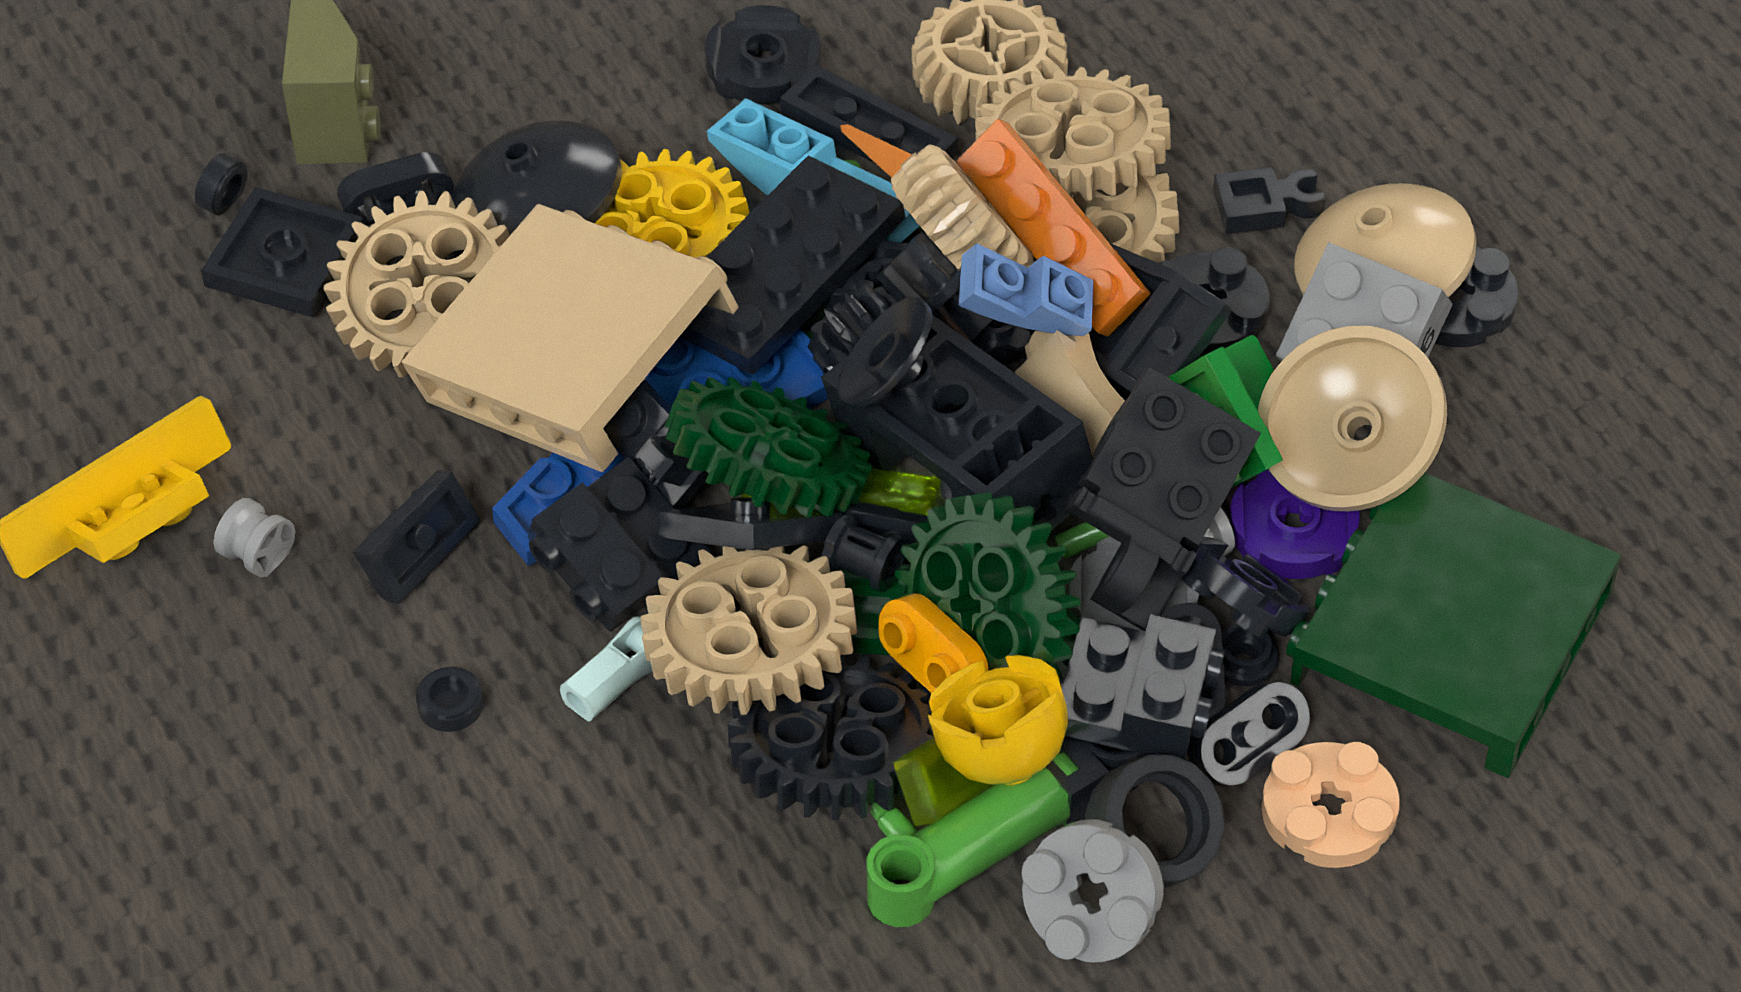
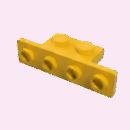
M198 396L1 518L0 546L14 573L23 579L28 578L75 547L102 563L108 560L119 559L133 552L138 547L139 540L161 526L173 525L185 519L191 513L193 506L209 497L200 475L195 472L231 449L230 440L212 402L206 397Z

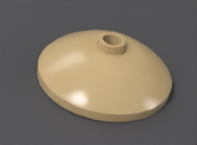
M1396 183L1378 185L1352 193L1326 209L1309 226L1301 238L1295 254L1294 269L1302 295H1304L1329 242L1441 288L1449 297L1462 284L1471 270L1476 254V236L1466 210L1446 193L1415 184Z
M1340 327L1320 333L1306 340L1280 362L1271 374L1260 398L1258 413L1265 426L1269 429L1272 439L1283 458L1282 462L1268 469L1293 496L1312 506L1326 510L1357 511L1372 508L1394 499L1416 483L1426 472L1443 441L1447 422V401L1442 381L1427 356L1411 341L1395 332L1379 327ZM1363 425L1372 426L1371 433L1367 438L1359 441L1354 440V434L1359 427Z

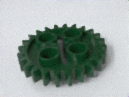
M712 377L707 378L705 386L692 381L688 390L683 388L679 390L665 423V427L669 428L666 439L676 443L673 450L675 455L690 458L687 464L689 470L707 471L709 473L706 480L708 484L724 483L730 486L729 496L737 497L745 493L751 496L754 506L759 508L765 501L771 502L781 514H786L789 507H795L805 517H811L814 508L827 517L832 516L834 508L847 512L851 503H858L872 469V465L867 463L870 453L859 449L862 440L859 437L845 435L848 427L847 424L829 422L826 419L829 411L826 409L812 411L806 407L807 399L804 397L792 401L785 398L782 388L777 387L770 393L764 391L762 386L753 380L750 387H743L733 377H728L725 386Z
M991 492L946 499L945 506L928 509L927 516L929 522L914 524L911 528L918 543L901 547V552L911 563V567L895 571V576L901 582L908 585L907 594L899 595L894 600L910 594H921L927 597L978 643L987 659L989 671L1008 667L1005 656L1021 655L1043 660L1056 670L1058 679H1060L1062 674L1056 662L1070 659L1074 654L1070 647L1062 640L1063 636L1080 632V627L1075 622L1066 618L1067 609L1081 605V599L1065 593L1064 585L1070 583L1077 576L1075 571H1060L1057 564L1067 550L1065 545L1049 548L1046 544L1052 526L1049 523L1031 526L1033 519V508L1031 506L1014 509L1012 496L1007 495L993 498Z

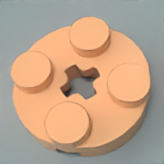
M1319 742L1307 744L1294 750H1286L1278 754L1272 763L1271 772L1264 784L1262 798L1263 820L1273 840L1284 849L1286 845L1293 852L1304 855L1303 861L1321 867L1339 868L1353 866L1374 856L1379 851L1380 846L1388 840L1390 834L1392 835L1399 813V794L1396 783L1389 771L1378 762L1379 758L1376 751L1369 745L1361 742H1351L1346 745L1335 742ZM1322 794H1334L1337 798H1343L1346 801L1341 804L1340 814L1329 815L1325 806H1314L1312 802L1320 800Z

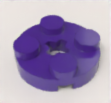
M1267 469L1257 474L1256 480L1248 483L1244 488L1242 483L1235 491L1231 502L1229 522L1235 538V547L1242 554V559L1247 554L1282 578L1306 579L1322 574H1333L1344 565L1342 564L1343 554L1351 535L1359 526L1360 513L1359 510H1326L1305 503L1288 492L1272 475L1270 470ZM1288 513L1299 514L1301 522L1309 524L1303 527H1290L1282 522H1285Z

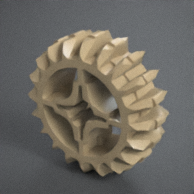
M952 0L949 9L935 7L931 19L921 22L918 36L915 37V44L912 45V76L916 87L920 88L923 103L934 102L938 116L953 111V116L959 126L968 117L975 119L980 117L982 104H993V93L995 91L1010 94L1011 81L1030 85L1032 73H1037L1046 80L1053 78L1054 69L1060 68L1067 76V44L1064 41V34L1059 32L1056 18L1045 17L1041 5L1026 8L1023 0H1013L1011 2L1005 0H971L966 3L961 0Z
M929 144L918 154L915 152L901 164V169L891 178L892 190L896 193V197L903 203L904 208L924 230L929 239L937 245L944 256L956 268L961 266L962 255L976 243L1027 268L1034 263L1033 254L967 174L940 147Z

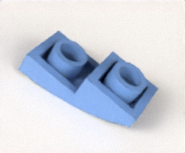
M977 243L962 255L959 306L1003 323L1041 332L1055 333L1058 330L1064 335L1085 336L1092 330V279L1045 256L1040 257L1027 268Z

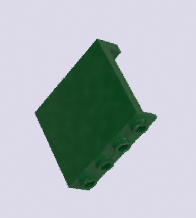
M1424 473L1416 483L1399 496L1372 507L1369 519L1372 521L1366 531L1357 528L1351 535L1342 558L1343 569L1338 576L1331 573L1327 575L1315 600L1314 609L1317 610L1310 622L1303 620L1299 623L1289 639L1286 655L1293 658L1290 683L1300 686L1309 669H1312L1488 746L1484 768L1509 779L1613 591L1621 554Z

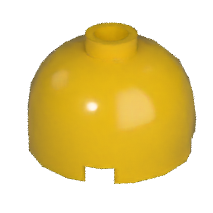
M1021 655L1005 656L1008 667L990 671L986 670L984 661L970 664L947 677L932 692L929 699L932 714L931 716L928 715L937 746L945 761L967 779L992 785L1020 784L1040 772L1060 752L1068 726L1067 705L1056 670L1041 659Z

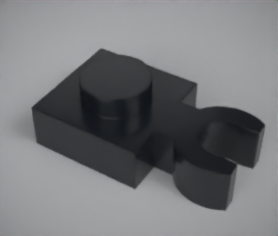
M1273 167L1215 174L1213 192L1225 234L1284 227L1286 213H1291L1300 218L1320 216L1324 209V193L1306 194L1316 192L1317 170L1300 169L1291 173L1287 179L1278 180Z

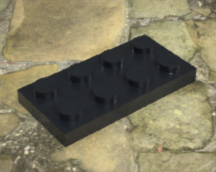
M808 155L707 256L725 272L727 276L726 284L739 308L732 314L705 305L679 337L754 375L906 218L903 203L899 199Z

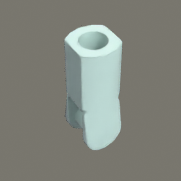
M641 616L630 619L597 655L561 685L560 693L564 703L588 722L592 721L635 682L652 672L651 662L646 661L642 641ZM632 650L636 654L630 659L626 654Z

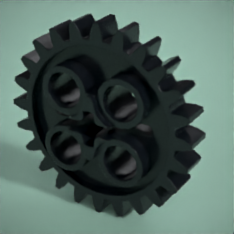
M840 655L842 667L840 673L822 670L824 688L821 690L812 688L805 683L799 686L801 701L798 703L789 699L785 694L776 696L774 711H769L764 706L762 700L752 701L747 715H741L738 702H733L732 719L728 720V746L730 748L731 766L739 767L740 782L742 784L756 782L757 798L762 799L777 793L778 809L782 811L789 808L795 802L803 803V814L807 818H810L819 807H827L832 820H838L843 808L852 807L860 818H867L868 804L875 802L889 812L893 810L894 794L909 800L915 799L916 783L930 786L933 783V769L942 768L943 755L937 746L928 715L931 716L932 714L929 704L932 693L925 687L916 689V679L911 674H906L896 679L895 664L892 662L883 665L878 670L870 669L869 656L864 655L854 666L846 665L844 656ZM847 703V717L841 718V714ZM833 752V757L827 768V753Z

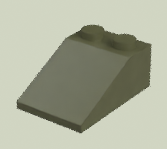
M291 0L282 87L297 164L367 163L369 141H379L380 139L378 106L368 105V100L373 99L374 92L372 65L362 64L358 39L333 0Z

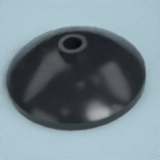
M561 120L533 123L510 131L483 148L462 172L454 187L451 198L455 209L467 197L473 200L478 214L486 209H490L497 222V226L505 225L509 235L515 231L537 204L560 212L570 210L580 215L586 221L595 223L609 208L618 192L622 177L621 161L611 140L603 132L592 126Z

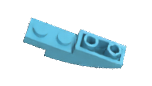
M748 99L743 100L706 131L708 140L767 196L809 155L897 198L896 193L892 190V183L837 158L832 138ZM905 208L906 218L885 241L901 243L919 227L915 219Z

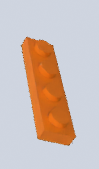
M997 118L956 161L1037 260L1045 256L1093 280L1092 327L1097 333L1108 337L1151 294L1009 123Z

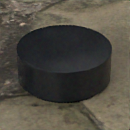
M220 153L215 156L205 167L198 180L195 190L196 205L217 216L224 214L243 193L247 181L246 165L226 153Z
M444 667L434 670L421 680L416 690V703L420 718L426 725L438 731L453 732L462 730L473 724L483 710L484 701L481 684L474 674L462 668Z

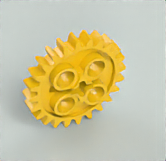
M663 149L657 161L649 162L644 152L638 153L636 165L630 167L620 159L622 177L618 192L609 208L595 224L606 228L609 225L617 226L632 237L650 243L655 240L663 242L674 251L697 259L699 256L707 257L750 214L741 183L740 181H732L729 168L724 167L716 171L713 158L707 157L695 165L692 151H686L678 161H671L668 149Z

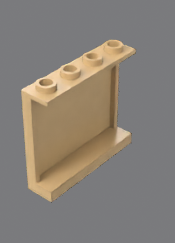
M537 204L401 363L426 402L604 472L618 455L603 429L705 305L732 314L739 307L726 284L727 276L725 272L711 259L704 256H699L696 259L674 251L663 242L655 240L650 243L632 237L617 226L609 225L606 228L586 221L573 211L565 210L560 212Z

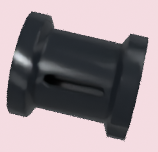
M845 514L843 517L838 518L826 538L821 557L826 556L828 558L831 572L841 568L869 580L871 588L882 593L889 589L895 581V571L901 569L905 557L901 552V547L906 545V541L897 535H891L887 539L857 525V520L854 517Z

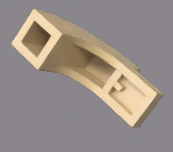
M1035 330L1029 343L1025 346L1028 359L1015 373L1083 421L1094 459V452L1102 435L1125 400L1116 392L1101 371L1094 355L1089 333L1085 336L1064 335L1058 330L1055 333Z

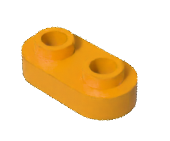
M910 594L892 600L882 608L878 625L879 638L883 647L930 693L947 677L970 664L984 661L986 670L989 671L987 659L978 643L927 597L921 594Z

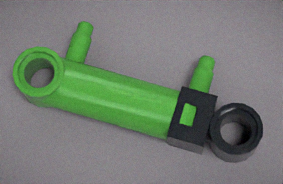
M1064 736L1060 752L1045 768L1027 781L1016 785H993L919 831L898 808L893 807V810L888 812L875 802L872 803L870 813L878 822V827L887 836L871 848L867 857V902L872 914L882 923L894 927H909L922 922L931 913L935 901L1058 825L1062 823L1068 825L1073 822L1086 820L1085 813L1092 791L1109 771L1147 755ZM1109 750H1116V751H1119V752H1121V753H1112V752H1108V751H1109ZM1139 785L1133 787L1129 792L1135 790ZM894 880H907V881H911V882L908 883V884H898V885H897V884L891 883V882L894 881Z

